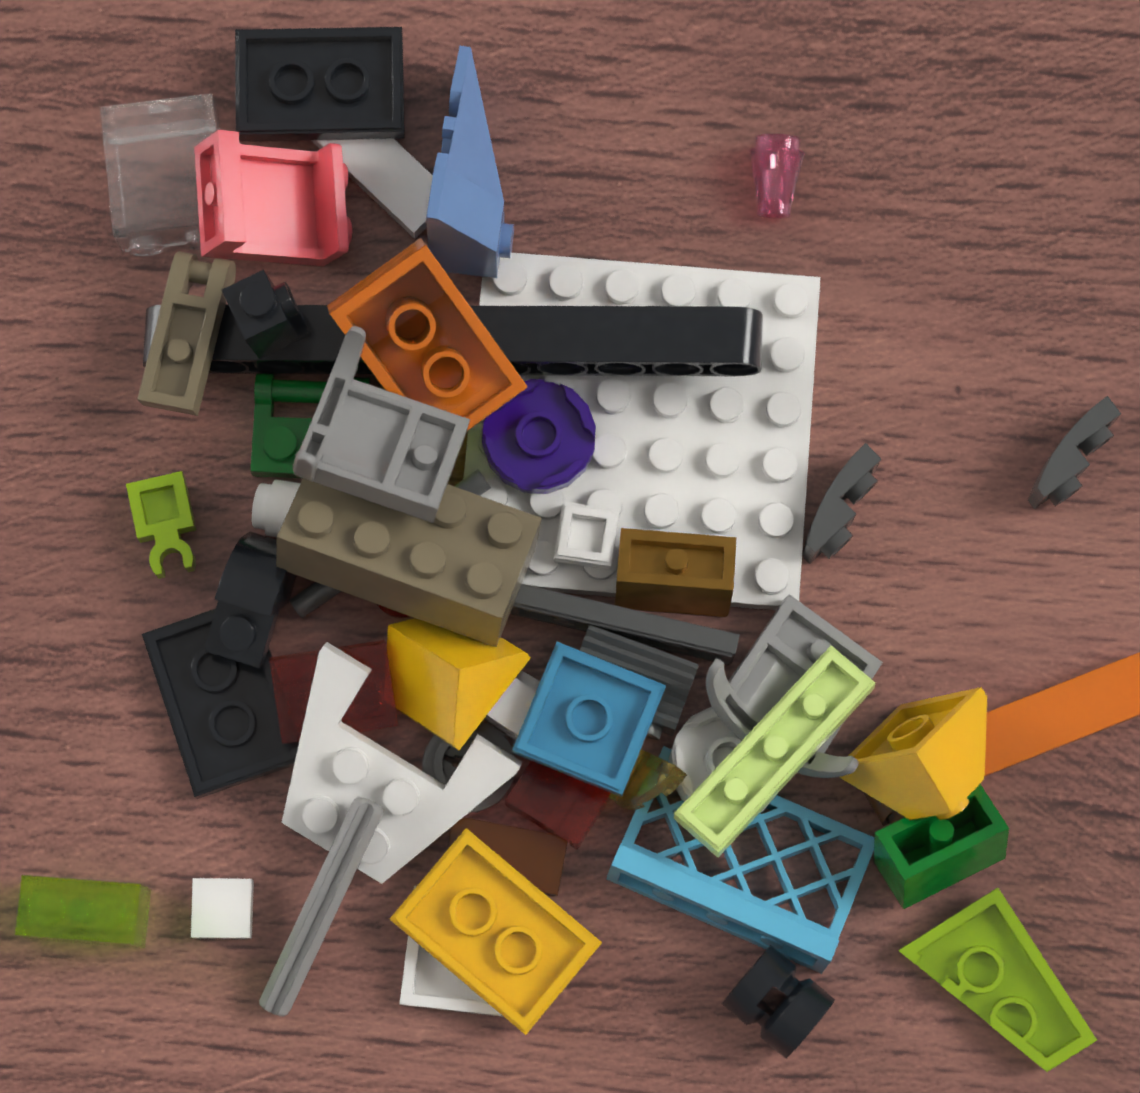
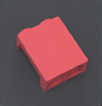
M216 130L194 147L201 257L326 266L348 252L352 238V223L346 212L345 190L348 185V169L346 164L343 163L341 144L329 143L318 151L240 144L239 132Z

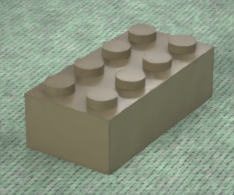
M302 479L277 535L276 566L292 574L497 647L535 552L542 518L447 484L434 522L432 523L319 483Z

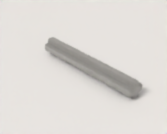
M357 797L348 810L259 999V1005L274 1015L285 1017L294 1004L383 815V808L375 802Z

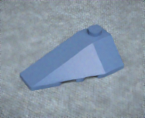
M460 46L450 89L449 116L444 118L441 153L437 152L426 215L428 248L445 272L497 278L500 257H511L514 224L504 223V199L471 47Z

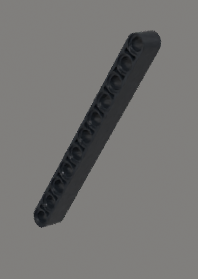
M161 305L150 306L146 309L143 351L144 367H146ZM225 305L209 373L331 374L345 335L329 314L327 305H298L311 335L259 359L244 340L229 305ZM470 306L519 375L738 377L755 375L762 370L763 314L761 311L753 308L736 306ZM360 357L355 374H373Z

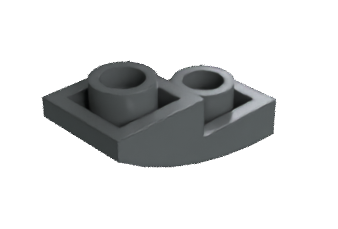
M1108 396L1092 407L1072 427L1043 466L1028 498V502L1034 509L1050 499L1054 506H1057L1083 487L1078 478L1090 464L1079 449L1088 456L1107 443L1114 436L1109 428L1121 415V412Z
M866 443L838 473L816 512L802 557L809 564L821 553L828 559L832 558L853 537L848 528L851 526L856 513L844 501L848 499L853 505L856 504L877 484L878 480L872 474L875 473L881 461V458Z

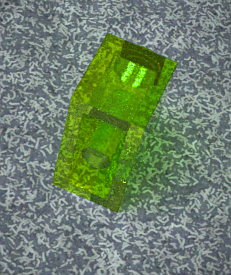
M22 875L15 935L30 940L145 948L151 889L142 884Z

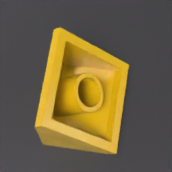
M417 618L388 625L383 699L449 745L460 750L531 657L525 651L501 637L497 647Z

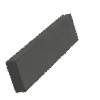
M521 584L511 610V615L587 632L590 624L652 648L712 662L718 658L725 665L732 664L740 636L731 632Z

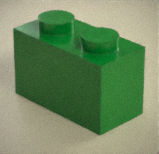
M981 784L967 797L969 800L968 805L961 812L950 818L939 820L936 816L909 820L904 817L875 832L874 864L903 910L1006 858L1009 827Z

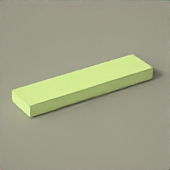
M831 645L675 811L674 819L715 856L719 857L874 690L876 683Z

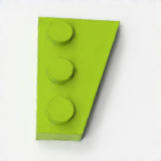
M998 887L898 950L1046 1072L1097 1041L1095 1035Z

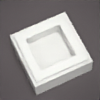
M562 502L554 562L611 570L620 510Z
M193 878L191 938L252 939L254 880Z

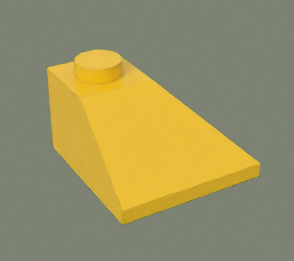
M982 687L899 705L848 755L856 758L859 764L853 773L841 776L840 778L909 820L931 816L944 820L958 814L968 805L969 800L967 797L985 778L987 695Z

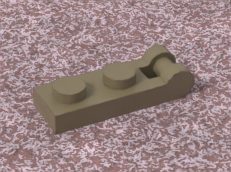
M176 252L171 264L137 398L143 406L198 416L226 305L222 289L235 283L236 264L234 261L216 258L213 263L198 261L196 254ZM194 283L206 285L204 297L188 294L189 289Z

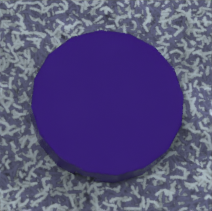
M528 379L524 381L528 388L485 418L482 429V447L489 467L505 484L524 493L548 494L570 486L586 471L595 451L596 425L589 406L572 388L561 383L558 385L554 382H545V379Z

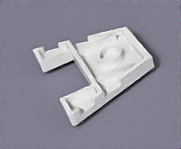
M326 642L318 654L282 823L325 850L330 851L352 802L357 797L375 802L383 808V815L357 869L382 884L512 778L521 767L522 761L477 734L447 784H443L342 722L343 716L372 669Z

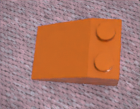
M422 238L415 241L327 305L329 314L344 335L352 326L360 327L365 331L366 338L361 358L386 391L468 418L470 422L467 431L528 388Z

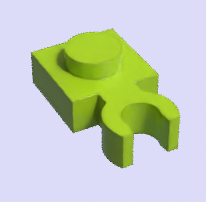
M179 471L127 483L126 488L137 539L140 543L155 540V545L149 556L150 567L158 579L165 578L163 561L170 553L181 554L187 572L195 571V555L189 545L181 539L180 535L196 530L183 472Z

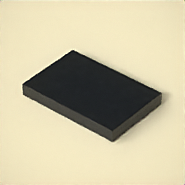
M402 27L235 30L236 131L239 132V142L405 139Z
M216 609L142 634L196 799L294 766L300 741L270 648L268 649L264 665L260 668L204 651Z

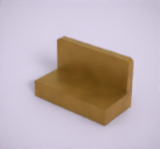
M621 528L614 605L632 610L717 617L729 616L734 589L737 537Z

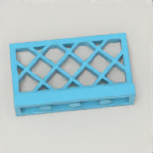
M663 746L606 879L764 949L772 945L787 959L822 974L831 962L839 943V936L873 854L875 838L777 795L766 807L771 811L763 814L760 812L743 830L745 831L753 827L757 828L768 856L739 866L730 845L723 852L730 870L713 877L707 876L697 871L689 852L704 845L697 839L685 842L678 823L674 819L675 811L684 801L682 800L670 805L662 788L661 780L669 766L671 752L670 748ZM654 796H656L660 809L648 813ZM783 816L797 821L805 842L777 852L765 823ZM665 817L676 846L655 853L634 843L642 825ZM811 828L824 833V835L815 838ZM838 839L860 849L853 868L831 875L819 846ZM810 850L822 880L794 890L782 860ZM681 855L684 865L671 860V858ZM772 864L784 894L765 901L751 894L744 875ZM735 879L738 889L723 882ZM848 879L841 896L836 884ZM826 888L836 910L829 928L806 919L798 898ZM788 902L792 912L778 906Z

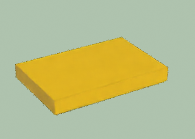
M467 828L390 917V920L524 1035L528 1034L602 944L598 938Z

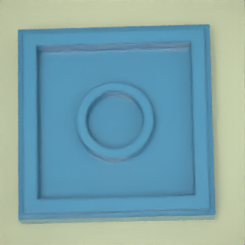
M556 642L513 746L512 753L622 797L666 685Z

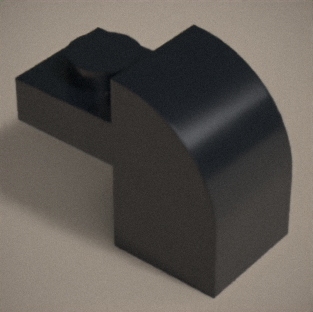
M250 531L242 536L235 545L223 571L214 600H218L204 651L257 668L264 665L279 610L289 603L297 575L276 566L277 539Z

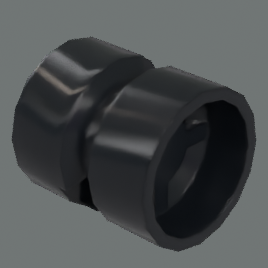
M770 945L722 1002V1005L745 1025L758 1023L761 1026L760 1037L787 1059L818 1024L835 999L812 979L808 978L799 981L795 978L796 966ZM773 986L786 995L774 1010L762 1000Z

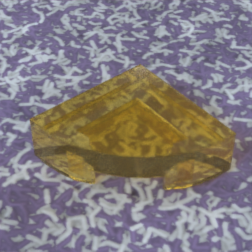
M641 749L622 797L611 793L608 798L622 808L630 810L641 809L645 807L643 805L644 802L655 798L659 794L663 793L665 796L671 794L681 784L687 774L676 765Z

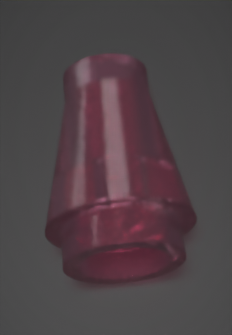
M761 134L756 136L755 148L750 149V157L758 203V216L767 218H788L791 216V204L805 152L800 150L799 137L787 134Z

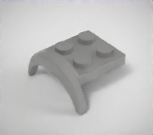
M352 326L345 335L311 424L299 451L296 453L293 472L296 476L308 481L319 483L433 523L465 438L470 419L354 380L365 343L366 333L362 328Z
M789 594L777 608L729 681L725 675L724 662L718 658L714 660L707 673L706 691L710 704L720 720L743 740L831 645L871 679H873L883 662ZM843 723L797 773L817 778H836L851 774L856 770L859 761L853 756L825 754V751Z

